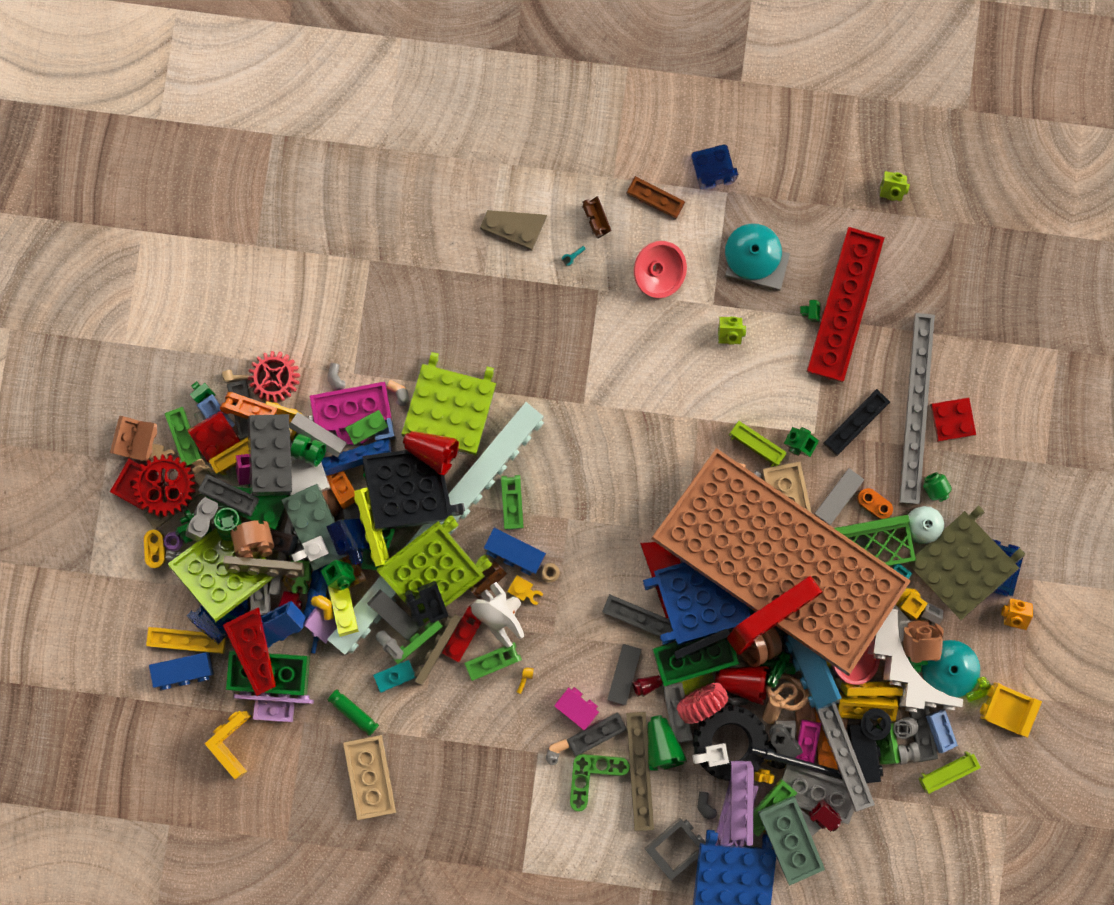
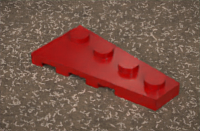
M656 542L640 543L652 578L655 577L654 571L681 563L679 558ZM656 586L655 588H656V591H657V594H658V597H659V600H660L662 609H663V611H664L665 617L668 618L667 611H666V608H665V605H664V602H663V599H662V596H661V593H660L659 586Z
M258 607L223 625L256 696L276 687Z

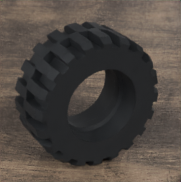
M725 705L715 715L698 722L697 728L693 733L694 754L706 753L705 747L712 745L715 732L724 725L733 724L741 727L746 732L749 740L747 752L736 761H751L754 772H757L761 768L762 762H765L762 757L749 754L751 746L769 749V738L764 724L749 710L739 706ZM708 761L699 763L712 776L724 781L731 780V761L727 764L709 767Z

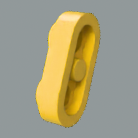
M149 530L144 535L145 563L151 568H160L165 563L164 535L158 530ZM154 536H157L158 541L156 543L152 542V538ZM155 555L159 557L158 562L153 561Z

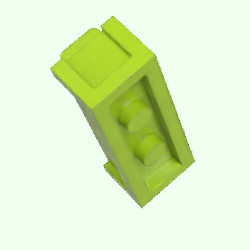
M740 421L736 423L729 434L732 437L731 441L736 439L772 463L770 467L779 465L787 453Z
M965 751L964 756L926 775L921 773L922 777L918 779L925 793L930 794L980 769L981 767L975 755Z

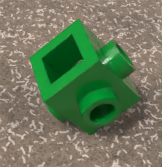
M792 427L784 444L790 448L789 452L799 456L803 454L811 457L819 440L811 435V431L804 427L800 429Z
M339 560L332 561L321 570L328 587L344 590L356 580L352 566Z

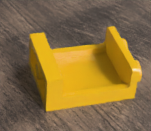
M994 682L988 688L986 703H983L980 708V719L1028 738L1042 701Z

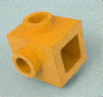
M1010 598L1007 605H1004L1001 611V616H1004V625L1027 630L1033 618V604Z

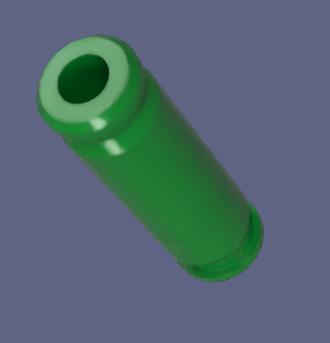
M338 689L327 699L329 703L331 702L338 711L363 732H366L368 736H371L379 727L378 723H375L369 715L348 697L341 694Z

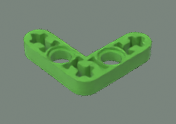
M591 754L576 756L573 762L570 796L572 809L583 811L587 807L590 773L625 775L630 769L629 762L622 757ZM582 757L588 762V765H584L583 772L588 771L587 775L582 773L575 774L576 770L580 772V765L576 762L580 761ZM599 759H604L607 762L606 769H597L596 762ZM609 760H614L613 764H619L620 761H623V764L627 767L622 772H619V769L612 767L613 771H609ZM578 777H583L586 780V785L583 788H578L575 785V780ZM574 790L579 792L586 791L585 795L581 794V800L584 801V804H581L579 808L573 803V800H577L578 793L573 794Z

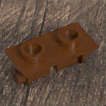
M596 196L592 200H584L582 208H584L587 218H590L589 224L593 231L592 234H595L599 239L611 232V227L599 197Z
M495 560L491 562V567L482 572L485 577L469 589L480 600L482 599L481 593L486 589L490 591L492 584L498 583L507 575L505 570Z

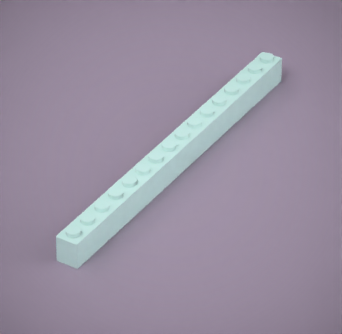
M527 402L524 403L448 494L450 505L464 503V515H452L456 522L460 518L464 520L471 512L469 510L470 506L473 503L476 505L482 499L481 493L485 488L489 490L493 486L495 476L503 474L507 469L506 463L510 459L513 461L520 453L518 449L521 445L526 446L531 440V433L534 430L538 431L543 426L544 422L542 420L544 416ZM435 523L424 524L407 545ZM457 527L450 531L449 534H452L457 529ZM382 576L377 579L354 607L359 632L340 637L336 628L327 639L345 655L348 653L352 654L359 646L357 642L360 638L365 639L371 632L370 626L373 623L377 624L382 619L367 604L371 598L381 589L396 602L394 598L397 593Z

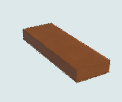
M636 176L626 192L627 195L674 219L678 218L685 204V201Z

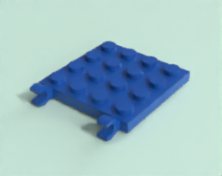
M685 562L654 571L655 577L643 580L645 591L659 586L673 630L672 632L660 635L662 645L676 640L678 646L711 636L725 629L732 630L751 616L747 605Z
M707 830L706 843H700L693 905H771L776 854L772 849L768 835L763 834L762 848L716 844L718 833L715 830Z

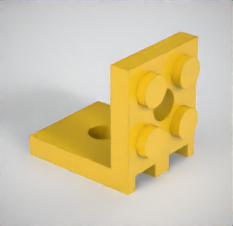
M236 711L228 718L229 722L218 726L213 731L214 736L204 743L234 779L242 777L247 770L224 745L223 741L252 717L248 711Z

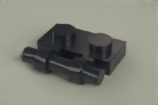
M436 581L418 587L419 595L414 596L411 590L405 592V602L411 609V617L416 622L417 627L423 626V619L427 617L430 623L449 616ZM423 603L425 609L419 610L417 605Z

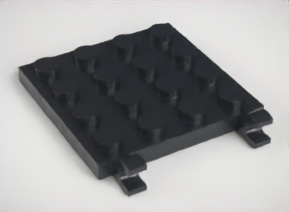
M403 450L362 456L375 531L431 524L437 521L444 522L450 515H464V503L450 505L445 475L437 473L409 451Z

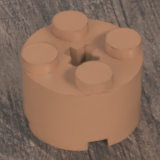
M249 521L236 526V531L231 530L230 534L237 557L254 558L260 555L267 557L272 554L274 543L268 522L263 521L264 524H259L258 521Z
M925 620L908 623V627H904L903 650L905 654L915 663H919L922 660H940L943 648V628L936 623L935 626L929 625V621Z

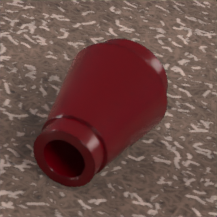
M659 675L638 678L635 682H632L637 697H644L663 686Z

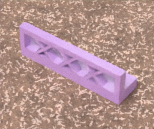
M731 761L730 838L731 840H745L747 845H753L754 768L751 761Z
M730 780L716 831L718 833L716 844L743 846L745 840L730 841ZM753 785V806L759 787Z

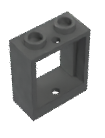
M679 818L645 847L648 854L670 880L674 879L698 858L699 849L673 870L655 848L680 827L684 829L698 848L700 843H706L700 835H694L691 831L694 827L687 819L683 821Z

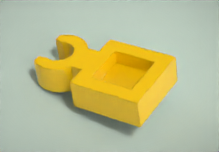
M516 575L507 591L522 601L528 597L534 605H538V602L533 600V596L535 594L543 596L541 591H532L533 584Z
M760 768L758 772H754L755 781L769 784L774 783L775 775L770 774V770Z

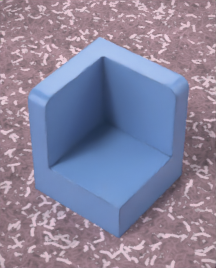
M387 418L385 421L388 428L375 434V441L388 438L389 440L396 439L391 418Z

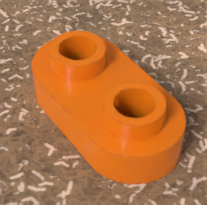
M865 488L858 493L857 501L859 505L877 518L885 519L892 515V504L873 489ZM866 494L871 496L870 501L865 500ZM881 506L887 508L885 513L880 510Z

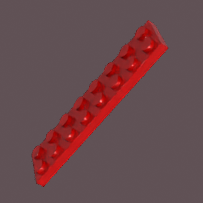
M852 227L847 228L806 372L844 382L885 237Z

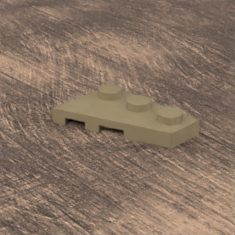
M487 210L480 229L533 250L547 215Z

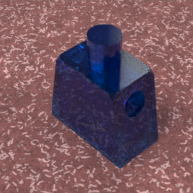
M360 518L338 520L326 526L339 556L349 555L352 565L362 563L361 552L369 549L370 545L366 541V531Z

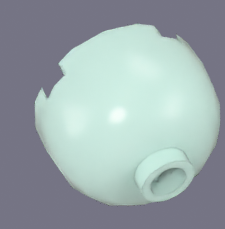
M921 506L909 512V527L912 541L917 544H929L941 536L945 523L939 511L932 507Z

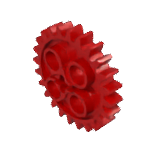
M161 454L160 460L153 456V462L148 460L146 461L147 466L140 464L143 469L142 471H135L139 478H133L137 485H133L132 488L138 491L133 496L140 497L136 502L138 504L144 503L142 505L143 510L149 507V514L155 511L156 516L159 517L161 512H163V515L167 517L168 512L175 516L176 509L182 512L181 506L188 507L186 501H193V498L189 495L190 493H196L195 490L191 489L192 486L197 485L191 481L195 478V475L189 474L192 469L190 467L185 468L187 465L185 461L179 464V457L173 461L172 455H169L168 459H166L165 455ZM162 469H165V482L169 484L168 486H165V494L167 499L165 503L163 502L164 489L160 487V485L164 484ZM172 471L178 472V477L175 480L169 479ZM158 472V479L150 481V475ZM173 490L179 491V496L176 499L170 498V493ZM154 491L159 492L157 500H151L150 498Z

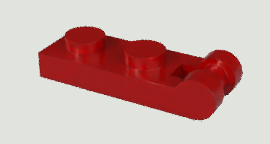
M470 606L466 609L442 652L457 662H460L482 623L473 615ZM469 617L475 620L474 625L467 623Z

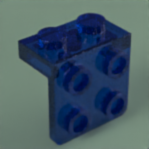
M723 144L691 154L700 189H713L717 185H728L737 180L739 174L737 167H733L727 145Z

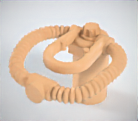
M784 673L780 679H787L791 683L781 684L774 692H772L771 687L765 686L769 700L762 718L766 723L774 724L778 720L782 709L795 711L806 705L808 702L807 697L810 695L807 689H803L800 679H795L791 675ZM789 687L794 693L792 695L789 694L788 698L784 699L778 694L782 692L783 688ZM798 690L803 692L804 698L798 704L792 706L787 704L796 698Z

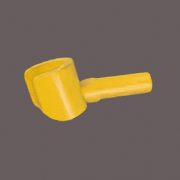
M526 667L523 669L517 693H522L526 678L533 679V668Z

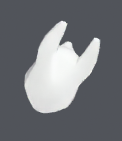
M495 582L490 588L496 597L493 598L486 589L481 593L484 600H476L471 605L473 615L487 625L492 634L509 648L513 644L504 630L506 626L517 638L521 639L524 637L520 623L515 617V612L520 607L521 602L517 597H511L506 600L505 592Z

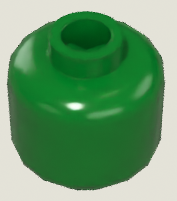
M935 472L924 479L923 488L930 500L942 502L949 498L948 494L951 492L952 487L944 474Z

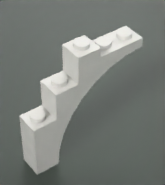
M892 609L869 644L867 654L874 655V659L885 660L883 680L890 681L889 685L901 686L903 688V696H900L899 706L906 707L905 711L917 712V709H924L925 706L936 708L937 705H943V709L955 711V707H962L963 699L949 696L935 689L914 670L905 655L900 641L898 610Z

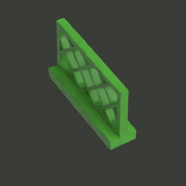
M909 515L834 528L847 538L855 536L853 542L857 540L859 535H865L870 539L863 548L865 550L872 541L881 546L875 555L877 558L883 549L891 553L892 556L889 561L884 562L888 566L916 561L909 527ZM905 527L906 536L902 541L893 536L897 528ZM881 531L889 535L883 545L874 539L877 533ZM891 537L900 543L895 552L885 547ZM902 545L909 549V558L903 559L897 555Z

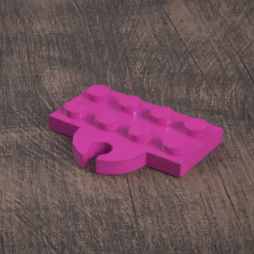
M385 382L310 395L314 422L329 432L336 431L340 439L352 446L354 444L345 429L346 427L380 410L385 421L387 418L392 419ZM367 438L366 440H364V441H362V442H360V443H361V444L365 443L369 438Z

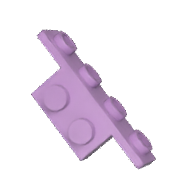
M240 691L239 695L234 694L236 699L255 700L254 720L293 722L295 703L314 704V700H310L308 695H298V699L290 698V694H278V697H271V693L252 696L251 692Z

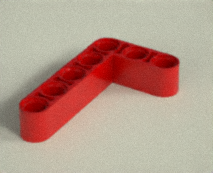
M811 576L807 577L739 623L727 637L728 642L736 653L740 655L750 648L759 636L814 600L823 591Z

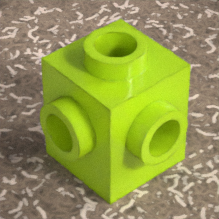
M885 171L880 185L879 197L887 198L891 201H902L903 196L907 195L910 184L907 183V176L899 172Z
M734 316L719 317L718 343L729 345L741 344L742 337L746 336V325H743L742 318Z

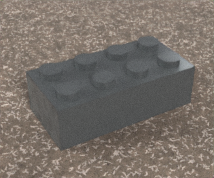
M289 414L249 415L247 424L250 496L290 495L292 492Z

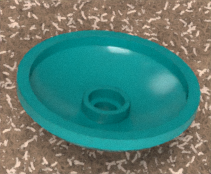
M746 224L737 228L729 236L725 246V258L728 266L736 275L747 280H760L768 277L777 269L782 257V246L779 238L770 228L761 224ZM756 246L758 251L753 252L751 247Z
M946 640L943 641L940 660H928V665H922V676L935 689L949 696L959 698L971 692L976 686L980 677V663L977 655L968 645L960 641ZM952 666H955L957 668V671L955 673L951 672Z

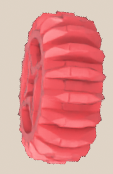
M271 351L270 357L267 353H263L265 359L262 360L258 356L257 360L259 363L252 362L255 370L249 369V372L254 374V376L248 377L249 381H254L249 386L255 388L253 391L255 395L260 393V399L266 396V401L270 402L273 397V402L277 403L278 397H280L282 401H285V394L291 397L292 395L289 391L296 392L297 390L293 387V384L299 385L300 383L294 380V378L300 377L299 373H294L299 368L298 366H293L295 363L293 359L288 361L289 355L287 354L282 358V352H278L277 357L274 351ZM273 362H279L284 364L282 367L279 366L276 369H272L268 366V364ZM264 369L266 377L262 380L263 383L260 384V373ZM269 370L276 375L280 383L272 379ZM288 370L289 379L285 385L282 378L286 374L285 371ZM277 385L281 390L270 392L264 389L267 386Z
M720 683L707 684L690 692L684 699H681L676 709L680 718L685 723H697L715 715L717 711H720L727 704V692Z

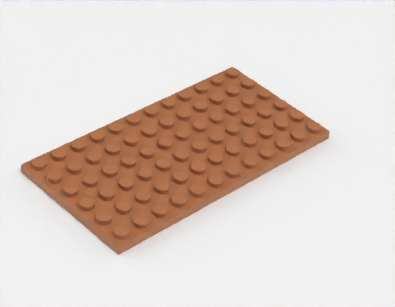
M717 448L651 538V540L755 612L811 576L823 592L776 626L848 676L910 583L909 579Z

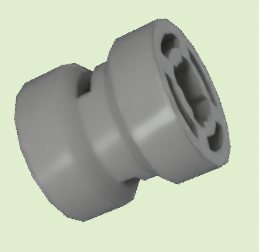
M907 717L898 720L894 724L893 730L898 738L907 739L917 733L918 724L913 718Z
M916 742L910 743L907 746L903 744L898 745L900 765L907 764L908 761H920L919 747Z

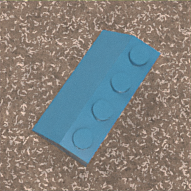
M788 635L785 646L788 653L792 652L795 660H792L796 672L800 671L802 678H800L803 689H807L810 696L807 698L811 708L815 707L816 711L838 703L842 698L826 660Z

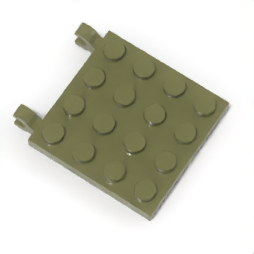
M977 506L969 515L964 511L943 530L941 536L936 541L929 543L915 555L916 561L908 562L910 567L960 620H963L1020 569L1016 563L1025 556V553L1019 548L1009 557L975 522L985 513L980 506Z

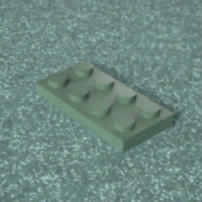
M318 484L282 499L301 544L322 536L329 554L310 562L313 570H317L334 560H339L350 554Z
M794 796L758 811L789 886L825 870Z

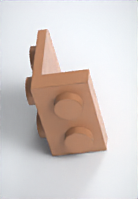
M119 416L110 453L148 461L152 454L154 438L157 435V424Z

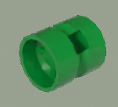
M298 434L290 449L291 457L300 461L305 459L307 464L317 467L324 458L326 444L318 440L312 441L310 437Z
M223 508L214 516V523L219 537L225 541H232L231 530L236 531V526L241 524L238 513L232 508Z

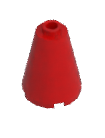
M411 431L403 439L404 448L442 475H445L452 467L450 462L452 458H456L458 453L459 441L452 437Z
M769 667L724 668L720 672H716L715 683H720L727 692L756 704L764 705L763 700L766 699L767 694L765 690L766 673H769Z

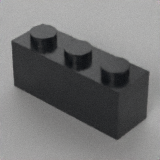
M861 723L848 724L850 742L866 783L881 782L883 768L878 762V757H881L879 745L876 746V740L865 736L861 730Z

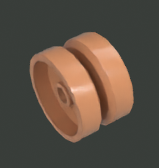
M775 627L759 636L750 648L740 654L748 665L758 667L767 660L780 655L782 644Z

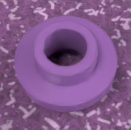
M175 532L168 533L164 538V546L169 551H178L183 545V540L180 536L177 537ZM173 538L177 540V543L174 546L171 545V540Z

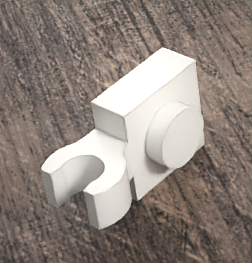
M322 536L303 543L304 550L291 556L294 562L308 557L311 562L329 554Z
M725 743L706 746V753L692 755L695 764L708 761L709 767L729 763Z

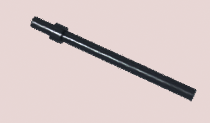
M753 746L749 748V754L760 756L763 760H774L842 779L837 769L775 753L774 750L768 748L761 749Z

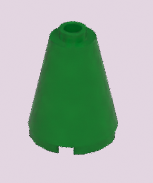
M662 715L651 717V721L648 722L649 771H658V767L666 770L683 765L684 762L687 763V758L667 718H663Z

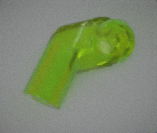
M980 677L977 682L979 684L977 689L966 693L968 702L986 696L990 688V681H988L987 677Z

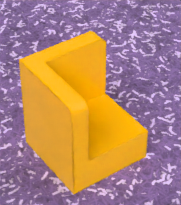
M910 592L898 608L911 619H917L928 603L915 593Z

